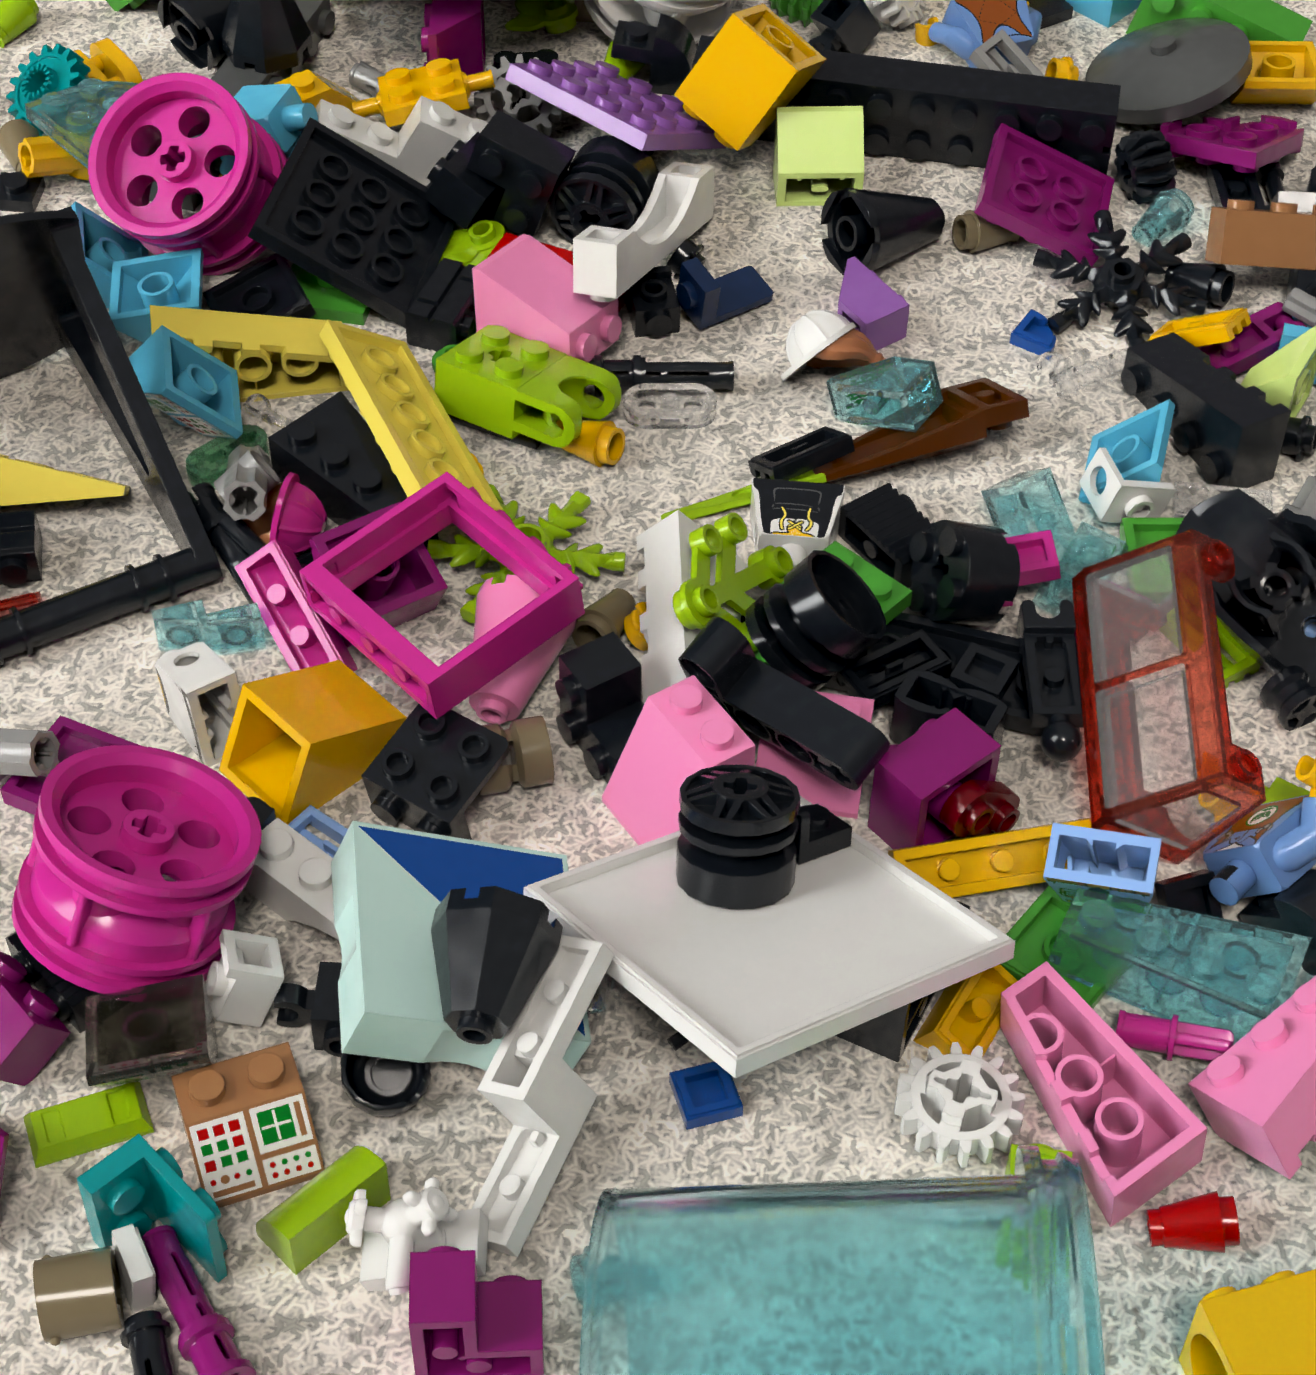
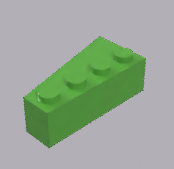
M1142 0L1126 34L1163 21L1198 17L1218 19L1231 23L1240 28L1247 35L1249 41H1303L1313 21L1272 0Z

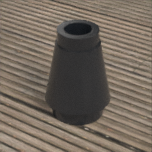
M1183 262L1180 265L1168 267L1164 281H1169L1168 288L1177 286L1190 287L1191 290L1186 296L1208 299L1207 307L1212 308L1214 304L1225 306L1228 303L1235 285V274L1232 271H1228L1223 264Z

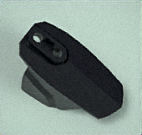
M1239 488L1219 493L1193 507L1183 519L1174 537L1171 548L1172 556L1199 593L1208 602L1211 610L1225 629L1253 659L1272 675L1279 673L1282 669L1289 666L1298 665L1308 674L1311 687H1316V637L1311 638L1305 635L1306 627L1311 623H1316V520L1311 516L1295 514L1287 508L1284 511L1273 513Z

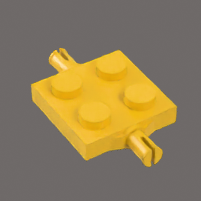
M438 58L428 62L423 67L410 70L407 68H395L388 71L385 76L377 77L379 92L376 94V97L353 101L352 106L354 113L362 117L381 114L385 118L386 125L392 127L405 123L421 95L433 101L444 102L453 110L460 111L470 108L468 98L471 92L494 88L495 84L491 69L466 75V73L461 71L458 58L453 60Z

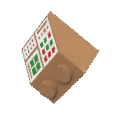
M289 1042L171 1076L200 1186L213 1198L218 1208L312 1180L325 1169L304 1088Z

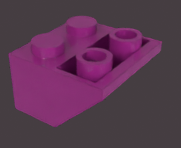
M432 0V3H425V27L421 29V50L427 56V62H424V66L438 58H447L449 60L458 58L461 71L466 73V75L484 72L486 61L484 0Z

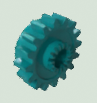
M58 43L53 49L47 44L43 45L41 55H37L33 51L29 53L30 63L27 66L22 63L18 65V69L21 72L20 76L10 79V83L15 86V90L6 95V99L13 103L9 107L8 113L13 115L15 119L28 121L38 130L39 136H42L44 132L49 135H55L56 132L66 130L75 124L86 110L91 96L92 81L88 77V73L91 71L90 67L83 63L84 59L70 48L66 49Z

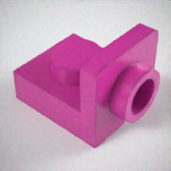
M1051 530L1005 538L1007 543L1015 544L1019 554V586L1061 579L1060 565ZM1005 601L1003 607L1013 606V602Z

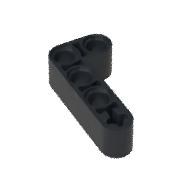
M713 616L678 658L686 678L694 675L739 726L846 788L858 789L890 748V742L887 737L867 720L756 659L747 638L735 626L720 617Z

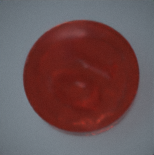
M37 591L0 600V611L9 610L13 606L17 608L43 601L41 593Z

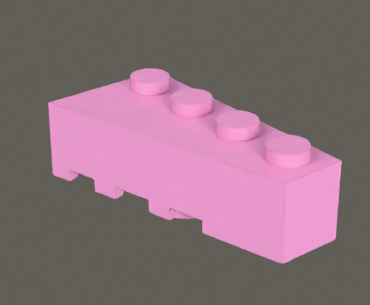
M1047 961L1001 992L1000 1028L1067 1151L1072 1152L1073 1162L1110 1227L1134 1212L1202 1161L1208 1128Z
M1316 976L1309 982L1301 985L1290 998L1265 1019L1257 1022L1251 1031L1221 1056L1212 1060L1205 1070L1188 1083L1213 1131L1220 1138L1288 1179H1291L1302 1165L1298 1157L1301 1150L1309 1140L1316 1142Z

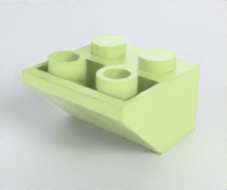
M863 106L777 107L773 160L776 206H824L827 198L835 191L845 188L863 189Z

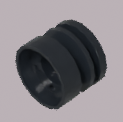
M605 135L589 140L580 148L571 162L569 170L564 173L549 202L550 213L558 231L573 244V238L590 225L629 230L644 210L659 171L653 159L645 151H641L614 136Z
M821 550L812 551L786 574L784 584L775 583L764 596H760L746 609L745 623L750 638L766 662L772 668L813 691H818L827 684L832 676L839 674L847 665V659H857L886 633V618L880 603L869 586L844 561Z
M718 765L701 769L686 777L679 790L681 810L678 813V823L681 835L677 840L676 855L678 885L692 898L707 905L728 909H754L774 904L787 896L795 883L797 850L794 838L798 833L799 823L797 815L800 811L798 787L786 776L766 768L750 765Z

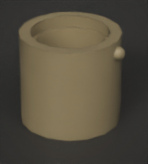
M112 1246L55 1257L45 1255L40 1260H34L33 1282L41 1333L46 1344L50 1343L53 1346H57L63 1340L124 1328L121 1284Z

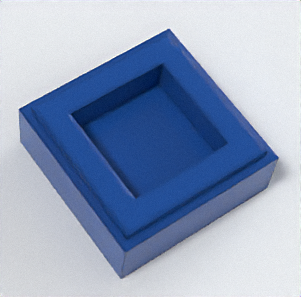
M715 1061L669 1072V1083L686 1130L743 1116V1104L732 1075Z

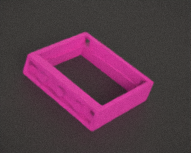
M448 472L299 570L309 606L435 719L444 715L585 614L581 592L583 584L572 573L571 565L568 563L562 565L548 553L539 539L534 536H526L515 527L511 518L504 511H495L482 500L480 494L473 486L468 489ZM453 523L540 594V596L438 667L352 591Z

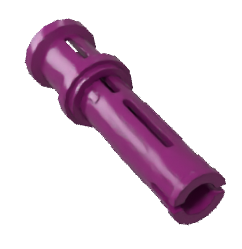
M162 1225L146 1232L141 1238L155 1270L156 1283L161 1295L180 1329L178 1350L184 1360L193 1363L198 1375H256V1370L252 1363L241 1357L232 1340L235 1333L232 1323L227 1317L216 1313L210 1304L200 1280L177 1238L174 1228L169 1225Z

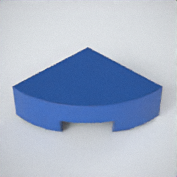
M1031 309L1012 331L1009 343L1050 360L1054 353L1056 336L1047 325V318Z

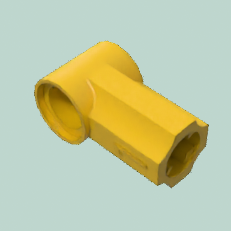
M76 124L69 127L68 134L24 138L23 142L18 145V157L22 172L27 178L69 174L77 179L89 180L88 157L91 142L98 126Z

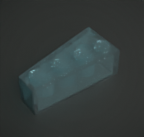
M1078 888L1059 929L1048 963L1061 975L1089 987H1092L1093 984L1102 987L1105 994L1161 1018L1172 1020L1173 1014L1179 1015L1178 1021L1231 1030L1234 1034L1235 1044L1251 1031L1257 1022L1265 1019L1290 997L1312 937Z

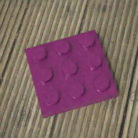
M1001 123L993 137L974 213L985 218L989 223L999 225L1022 236L1026 241L1038 244L1060 256L1061 250L1064 249L1069 251L1079 262L1085 256L1091 267H1093L1099 258L1093 253V250L1099 247L1089 239L1087 234L1091 232L1099 233L1093 216L1099 210H1109L1115 179Z

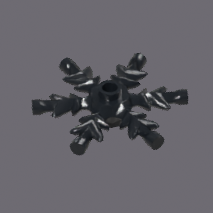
M1099 210L1093 216L1099 233L1091 232L1087 234L1089 239L1099 247L1094 249L1093 253L1105 260L1102 266L1091 267L1085 256L1079 262L1065 249L1061 250V258L1042 249H1038L1034 257L1033 266L1042 269H1055L1050 275L1052 279L1074 277L1072 284L1088 280L1094 285L1092 292L1075 291L1074 294L1078 298L1064 299L1057 302V305L1065 310L1048 318V326L1056 334L1066 329L1074 320H1078L1080 326L1085 327L1092 311L1100 316L1101 304L1103 303L1107 307L1119 309L1111 318V320H1120L1115 329L1114 336L1120 338L1127 335L1128 347H1132L1146 342L1142 333L1153 334L1154 332L1152 327L1141 318L1148 316V313L1135 306L1139 299L1149 298L1156 310L1160 303H1162L1175 316L1181 315L1180 308H1184L1194 315H1203L1209 302L1208 299L1186 296L1191 290L1188 286L1167 288L1169 281H1163L1157 285H1152L1147 281L1148 274H1166L1162 267H1174L1183 263L1175 255L1191 248L1192 242L1186 233H1180L1165 246H1162L1159 239H1155L1151 244L1149 254L1141 249L1139 252L1140 261L1135 263L1130 258L1121 257L1129 249L1128 245L1120 246L1126 236V230L1120 229L1114 232L1111 213L1108 210Z

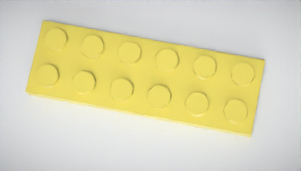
M327 319L319 336L329 352L330 359L339 370L345 386L349 389L357 403L360 414L365 418L375 436L376 443L381 447L387 458L391 471L396 475L404 489L407 498L448 472L468 489L473 486L480 494L482 500L495 511H504L407 343Z

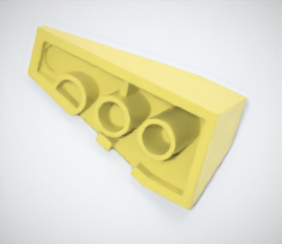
M0 454V506L128 496L130 490L128 485L75 472L60 471L35 462L9 459V456Z

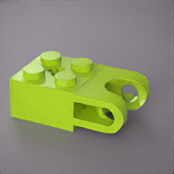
M487 325L436 358L434 391L447 414L510 439L522 434L553 447H565L580 436L582 417L600 420L616 410L622 398L619 380L610 371L552 349L545 342L529 340L510 333L503 326ZM595 385L603 393L604 401L584 393L586 386ZM559 419L563 423L564 430L556 423Z

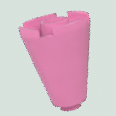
M506 575L504 583L492 584L493 577L487 579L480 587L476 598L473 642L540 596V594L516 575ZM577 620L470 695L469 703L476 711L477 716L491 724H503L506 721L517 719L569 639Z

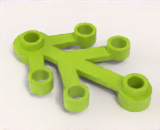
M731 512L717 519L714 526L706 524L689 534V544L692 549L691 579L683 582L680 589L673 595V609L681 624L690 630L697 628L702 630L713 616L728 621L747 638L754 652L758 649L750 638L746 623H741L724 610L721 604L726 603L745 617L746 609L755 600L744 592L757 585L763 590H769L775 583H782L786 574L793 569V561L783 547L766 546L750 554L748 567L735 573L736 544L746 540L748 531L741 516ZM716 555L715 584L711 586L710 557Z

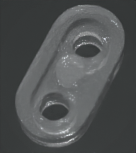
M643 383L629 388L623 397L624 418L629 424L637 428L697 429L708 426L716 417L717 396L711 388L702 384Z

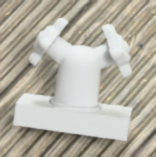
M436 1177L427 1179L424 1190L421 1192L408 1191L403 1195V1198L389 1202L385 1208L367 1206L366 1189H357L354 1192L353 1200L349 1202L344 1216L345 1230L350 1235L349 1242L352 1246L361 1247L364 1231L359 1282L367 1291L388 1290L390 1295H400L409 1290L410 1252H427L439 1246H451L461 1251L475 1250L477 1277L486 1276L489 1219L481 1208L456 1211L454 1208L449 1207L446 1195L439 1190L440 1183Z

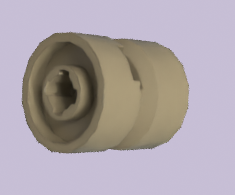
M543 716L512 720L509 729L505 730L498 723L482 725L507 739L512 765L502 766L501 763L478 793L479 796L509 791L512 783L517 781L524 788L554 783L553 756Z

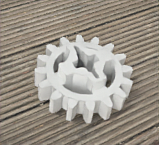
M952 1042L950 1054L943 1055L933 1045L928 1049L926 1062L913 1056L910 1059L908 1074L900 1073L894 1106V1114L902 1116L900 1132L902 1135L917 1134L914 1150L918 1153L930 1146L936 1149V1163L942 1164L947 1159L948 1154L957 1155L961 1168H967L970 1155L977 1154L981 1161L988 1164L992 1160L994 1147L1006 1153L1010 1149L1013 1135H1019L1026 1097L1024 1093L1017 1092L1019 1076L1017 1073L1002 1075L1004 1059L998 1056L988 1063L982 1059L983 1047L977 1045L972 1050L971 1055L962 1054V1049L958 1042Z

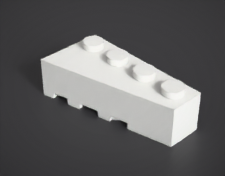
M680 510L673 512L636 537L637 552L644 555L645 568L638 572V590L646 593V612L639 616L640 633L644 634L648 644V652L641 656L644 704L649 696L686 679L678 658L701 631L698 628L690 630L683 626L673 609V595L680 589L683 582L691 579L692 549L689 544V534L700 528ZM737 554L735 573L748 567ZM716 555L710 557L711 586L715 584ZM726 603L721 604L724 610L741 621V614Z

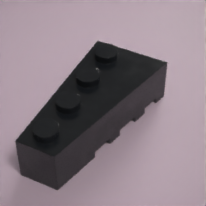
M341 391L268 437L272 468L277 473L281 483L289 472L298 474L300 484L316 494L324 506L327 517L339 526L407 499V495L396 475L391 471V466L381 447L376 443L375 436L369 425ZM438 533L429 539L439 540ZM428 540L423 542L426 549L428 547Z

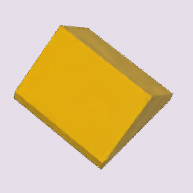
M1249 41L1253 59L1252 69L1244 84L1230 96L1231 104L1312 105L1316 101V49L1313 41Z

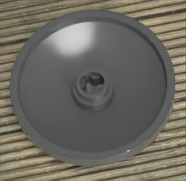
M1212 18L1173 19L1145 26L1126 34L1108 45L1091 62L1085 81L1121 86L1117 122L1138 125L1159 124L1196 115L1230 97L1248 78L1252 69L1253 59L1248 37L1237 26Z

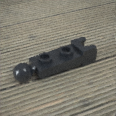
M1025 600L1019 609L1017 634L1019 651L1022 654L1030 724L1031 727H1045L1041 734L1040 744L1046 756L1058 762L1069 761L1076 757L1082 748L1083 738L1079 728H1084L1087 715L1075 636L1076 621L1074 607L1071 601L1063 600L1059 606L1060 613L1058 616L1044 618L1036 612L1033 601Z

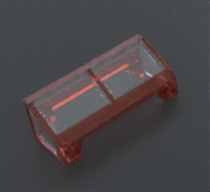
M1193 529L1087 566L1072 578L1091 827L1094 829L1162 838L1159 857L1175 864H1180L1266 801L1262 766L1259 759L1251 751L1232 744L1212 580L1226 583L1235 575L1233 548L1218 539H1212Z

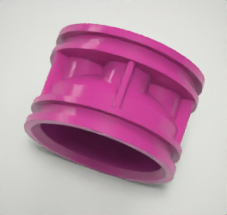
M168 73L152 77L133 86L108 109L101 119L91 142L88 157V175L91 190L98 205L126 233L138 239L153 255L202 248L204 254L203 275L211 276L239 269L257 258L266 249L265 246L249 238L248 234L287 158L275 139L258 122L252 119L242 105L221 85L197 74ZM225 155L235 156L233 169L228 174L220 177L212 176L210 165L213 160ZM153 182H156L158 186L157 194L154 200L149 203L151 186ZM201 194L203 196L201 211L183 219L182 203L187 195Z
M111 745L88 749L64 759L50 771L43 783L33 820V840L29 854L20 869L14 892L11 913L13 925L19 939L29 953L54 974L79 987L104 995L132 999H151L176 995L197 987L207 980L212 962L220 961L222 957L219 941L222 929L233 930L236 919L234 899L243 891L250 879L261 844L262 832L258 815L247 797L231 781L210 767L174 752L145 746ZM164 874L175 881H166L162 875Z

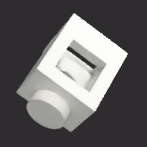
M222 929L219 936L222 957L220 961L212 962L206 980L207 994L213 996L210 1003V1011L217 1021L261 1027L285 978L278 938Z

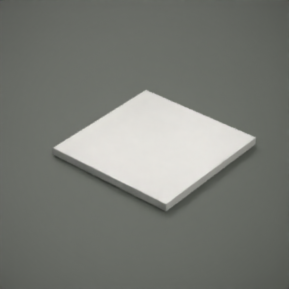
M800 796L801 807L805 805H814L802 796ZM680 831L524 887L523 895L543 901L550 910L548 922L551 924L557 919L563 926L561 935L603 942L614 954L606 973L734 1078H738L1014 958L1015 940L853 831L851 846L800 865L796 863L795 883L790 893L774 904L754 909H728L707 905L690 897L678 885L676 855L677 840L681 835Z

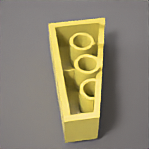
M150 305L152 334L163 325L237 370L240 402L349 391L319 336L327 320Z

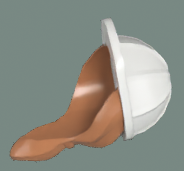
M812 310L803 315L790 327L786 338V352L791 367L780 376L783 381L806 365L816 369L823 367L863 366L873 374H876L877 377L879 374H883L884 370H886V373L895 371V376L892 375L893 373L885 375L888 379H883L881 382L884 383L882 384L889 390L893 389L889 387L888 381L897 378L899 386L896 387H899L900 393L910 390V385L904 380L900 369L894 363L892 368H885L884 364L888 359L884 358L882 353H878L875 350L871 341L862 332L855 329L857 326L854 322L850 323L837 312ZM876 364L882 365V370L880 372H875L873 370V367Z

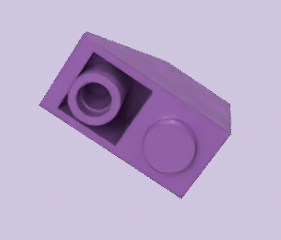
M855 256L847 259L838 301V314L845 317L850 323L854 322L857 326L855 329L862 332L871 341L876 351L905 338L910 304Z

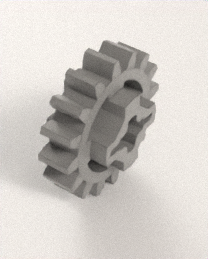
M517 54L515 63H524L522 54ZM505 56L500 57L499 69L488 64L486 71L491 69L495 87L479 90V92L474 93V105L479 107L476 109V118L484 121L487 120V123L496 113L491 103L492 100L494 101V106L500 108L503 113L550 136L552 134L551 122L560 123L562 112L559 110L560 108L505 80L510 65ZM526 91V98H522L524 92ZM519 98H522L512 110V102H517Z

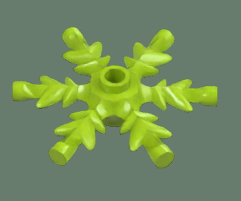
M489 484L504 512L511 518L515 527L526 536H534L539 539L552 557L562 565L564 563L571 565L573 574L575 573V567L593 577L600 576L598 567L617 572L625 571L626 552L615 551L600 554L603 545L599 543L578 550V543L570 545L565 550H559L553 545L554 540L566 539L572 536V533L567 530L580 527L587 522L585 518L577 515L591 504L589 496L576 491L562 509L556 503H551L548 508V521L538 517L539 527L535 524L524 523L525 516L516 518L518 502L513 500L505 505L497 488ZM457 534L454 536L456 544L437 539L428 540L427 550L431 558L443 559L453 557L449 564L453 568L475 561V568H480L489 561L497 562L500 566L499 571L487 572L480 576L485 581L493 577L492 584L504 583L506 575H515L479 544L463 535ZM484 582L474 584L465 590L467 594L475 596L460 609L462 618L469 623H475L476 598Z

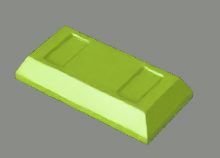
M140 1082L123 1084L30 1112L23 1117L36 1168L130 1140L137 1134L143 1136L154 1132Z

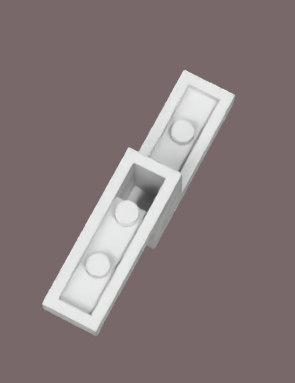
M422 95L399 133L390 129L384 123L373 122L357 115L343 105L332 104L320 99L316 106L319 123L423 185H428L431 182L427 179L428 174L440 158H446L459 140L466 144L477 132L481 133L488 124L484 120L473 119L457 112L444 102L433 101Z
M561 935L557 952L512 1026L506 1032L477 1088L514 1125L472 1209L481 1208L489 1219L487 1249L515 1257L519 1256L597 1097V1094L563 1060V1057L614 957L613 952L603 942Z

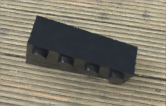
M1174 332L1127 348L1124 367L1121 372V382L1125 391L1129 395H1135L1147 410L1168 399L1175 404L1170 435L1173 437L1176 447L1181 452L1187 453L1197 463L1207 481L1214 482L1222 492L1238 488L1243 490L1273 479L1291 414L1289 408L1281 403L1274 406L1270 405L1265 401L1266 393L1255 386L1243 387L1236 382V373L1225 366L1218 369L1213 367L1209 355Z

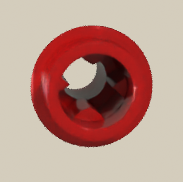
M1217 1191L1160 1206L1159 1209L1146 1210L1151 1247L1164 1246V1248L1225 1253V1247L1240 1245L1239 1223L1233 1196L1219 1197Z

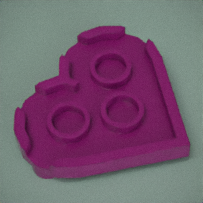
M1261 115L1260 122L1240 124V116H1233L1226 119L1203 117V123L1182 125V119L1165 122L1160 125V131L1164 135L1165 141L1171 144L1172 156L1195 157L1197 163L1204 165L1230 164L1233 165L1234 171L1241 173L1257 172L1260 167L1269 163H1277L1280 161V158L1288 154L1299 153L1303 145L1304 128L1297 129L1296 121L1269 115Z

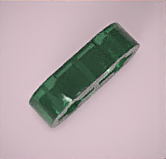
M250 424L242 425L243 434L238 439L216 437L193 450L186 458V469L190 484L195 486L206 482L210 483L216 490L213 482L226 471L229 454L240 444L246 447L259 445L269 455L268 438L264 429Z

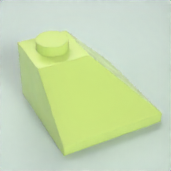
M1316 326L1253 366L1240 385L1245 388L1257 387L1266 393L1265 401L1272 406L1280 403L1291 410L1290 417L1296 418L1311 394L1316 377Z

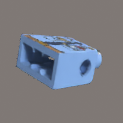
M1053 823L1043 878L1059 897L1068 903L1131 913H1144L1154 893L1162 838Z

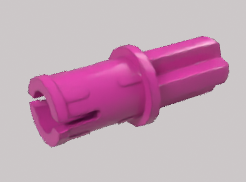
M1125 1010L1119 1011L1116 1034L1131 1048L1167 1054L1166 1060L1172 1061L1174 1055L1211 1062L1225 1053L1234 1044V1034L1231 1030L1178 1021L1179 1015L1173 1014L1171 1020L1128 1013Z

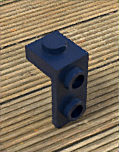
M697 257L681 263L679 282L676 286V294L681 308L699 330L772 301L774 293L752 266L743 267L714 279Z

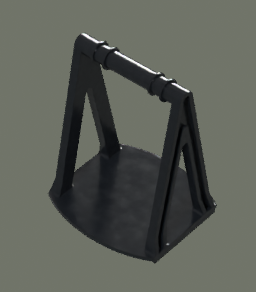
M71 206L57 211H38L0 216V379L20 371L65 347L181 551L164 557L160 554H155L151 562L137 567H133L131 564L125 565L124 572L17 610L14 606L9 608V614L0 617V666L4 665V659L22 652H26L28 656L32 655L34 652L33 648L138 609L143 613L147 612L151 604L167 598L170 602L176 601L178 594L221 579L222 577L215 551L86 264L79 220Z

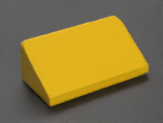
M999 964L946 987L913 1041L928 1049L934 1045L943 1055L950 1054L952 1042H958L962 1049V1054L971 1055L972 1050L978 1045L983 1047L984 1056L1000 1029L1001 992L1018 980Z

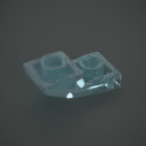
M1082 521L1062 559L1059 561L1061 579L1042 582L1032 600L1035 606L1058 616L1061 601L1069 600L1072 602L1074 614H1076L1105 576L1111 578L1128 549L1127 543Z
M202 600L151 611L157 643L161 651L179 650L195 642H204L217 655H231L266 649L262 618L257 602L207 614Z

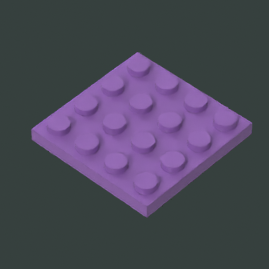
M529 59L528 63H510L505 80L641 151L726 149L715 138V131L703 120H696L685 112L682 107L683 102L678 98L663 94L661 97L651 92L653 87L651 84L637 78L630 77L627 80L619 76L620 69L607 62L596 61V64L592 65L584 61L575 60L574 64L571 65L553 59L551 64L537 59Z

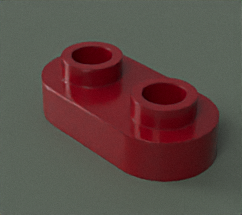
M969 780L955 789L947 798L940 811L939 819L958 837H973L1009 831L1016 824L1020 816V812L1017 810L1020 798L1002 782Z

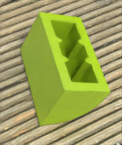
M354 1146L256 1223L257 1236L297 1275L348 1234L345 1230L344 1216L349 1202L353 1200L354 1192L357 1189H366L367 1206L382 1207L391 1200L386 1163L369 1149L363 1146Z

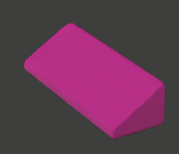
M274 539L235 566L239 577L291 671L336 660L342 661L353 672L358 669L338 631L309 606L299 573L302 567L288 545Z

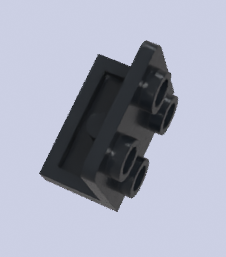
M418 704L361 775L371 802L370 808L379 819L392 826L401 822L414 829V831L472 840L464 812L508 756L510 751L508 741L503 736L453 710H449L438 719H435Z

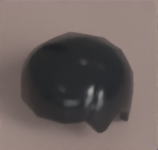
M342 1053L341 1083L343 1090L354 1106L372 1116L391 1117L406 1112L417 1104L426 1092L431 1080L430 1062L417 1063Z

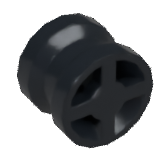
M1294 665L1282 669L1279 673L1274 674L1261 689V701L1267 708L1275 709L1278 712L1279 723L1284 729L1292 731L1316 719V687H1311L1309 676L1302 667Z

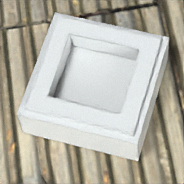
M133 1223L112 1230V1247L115 1253L120 1283L133 1314L154 1305L156 1301V1273L137 1227H134Z

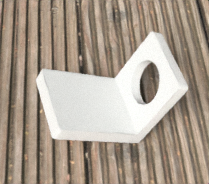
M1101 447L1096 451L1079 481L1100 522L1121 523L1122 518H1160L1176 491L1173 484L1168 482L1124 480L1107 449ZM1103 468L1106 473V486L1104 491L1099 494L1096 488V477L1099 470Z

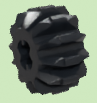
M1153 129L1148 131L1139 130L1130 133L1129 136L1121 137L1120 143L1115 148L1117 158L1114 160V163L1117 167L1116 177L1119 178L1121 190L1126 192L1127 199L1134 200L1137 204L1146 202L1151 204L1161 201V198L1170 196L1171 191L1176 186L1174 178L1177 175V170L1174 166L1176 157L1172 156L1171 144L1165 141L1162 132H1155Z

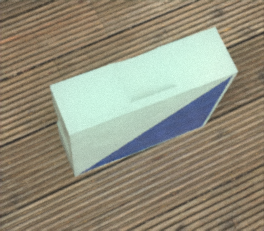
M352 821L331 861L334 925L342 954V966L338 980L341 1053L417 1063L456 1062L487 1071L504 1036L501 1039H492L488 1044H472L461 1040L456 1035V1032L444 1021L431 936L435 909L451 889L466 888L464 899L478 898L480 887L498 886L523 895L524 887L569 871L567 855ZM587 1011L563 1057V1060L572 1069L591 1044Z

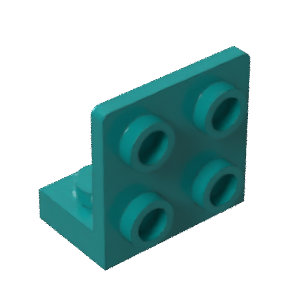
M137 1134L76 1178L92 1238L99 1248L112 1246V1230L133 1223L134 1227L138 1228L142 1237L151 1229L152 1223L158 1219L163 1225H169L174 1228L180 1243L217 1283L228 1276L223 1254L228 1249V1246L219 1232L217 1223L222 1217L221 1212L213 1198L203 1188L199 1187L193 1191L183 1181V1173L179 1164L165 1148L160 1147L155 1151L140 1134Z

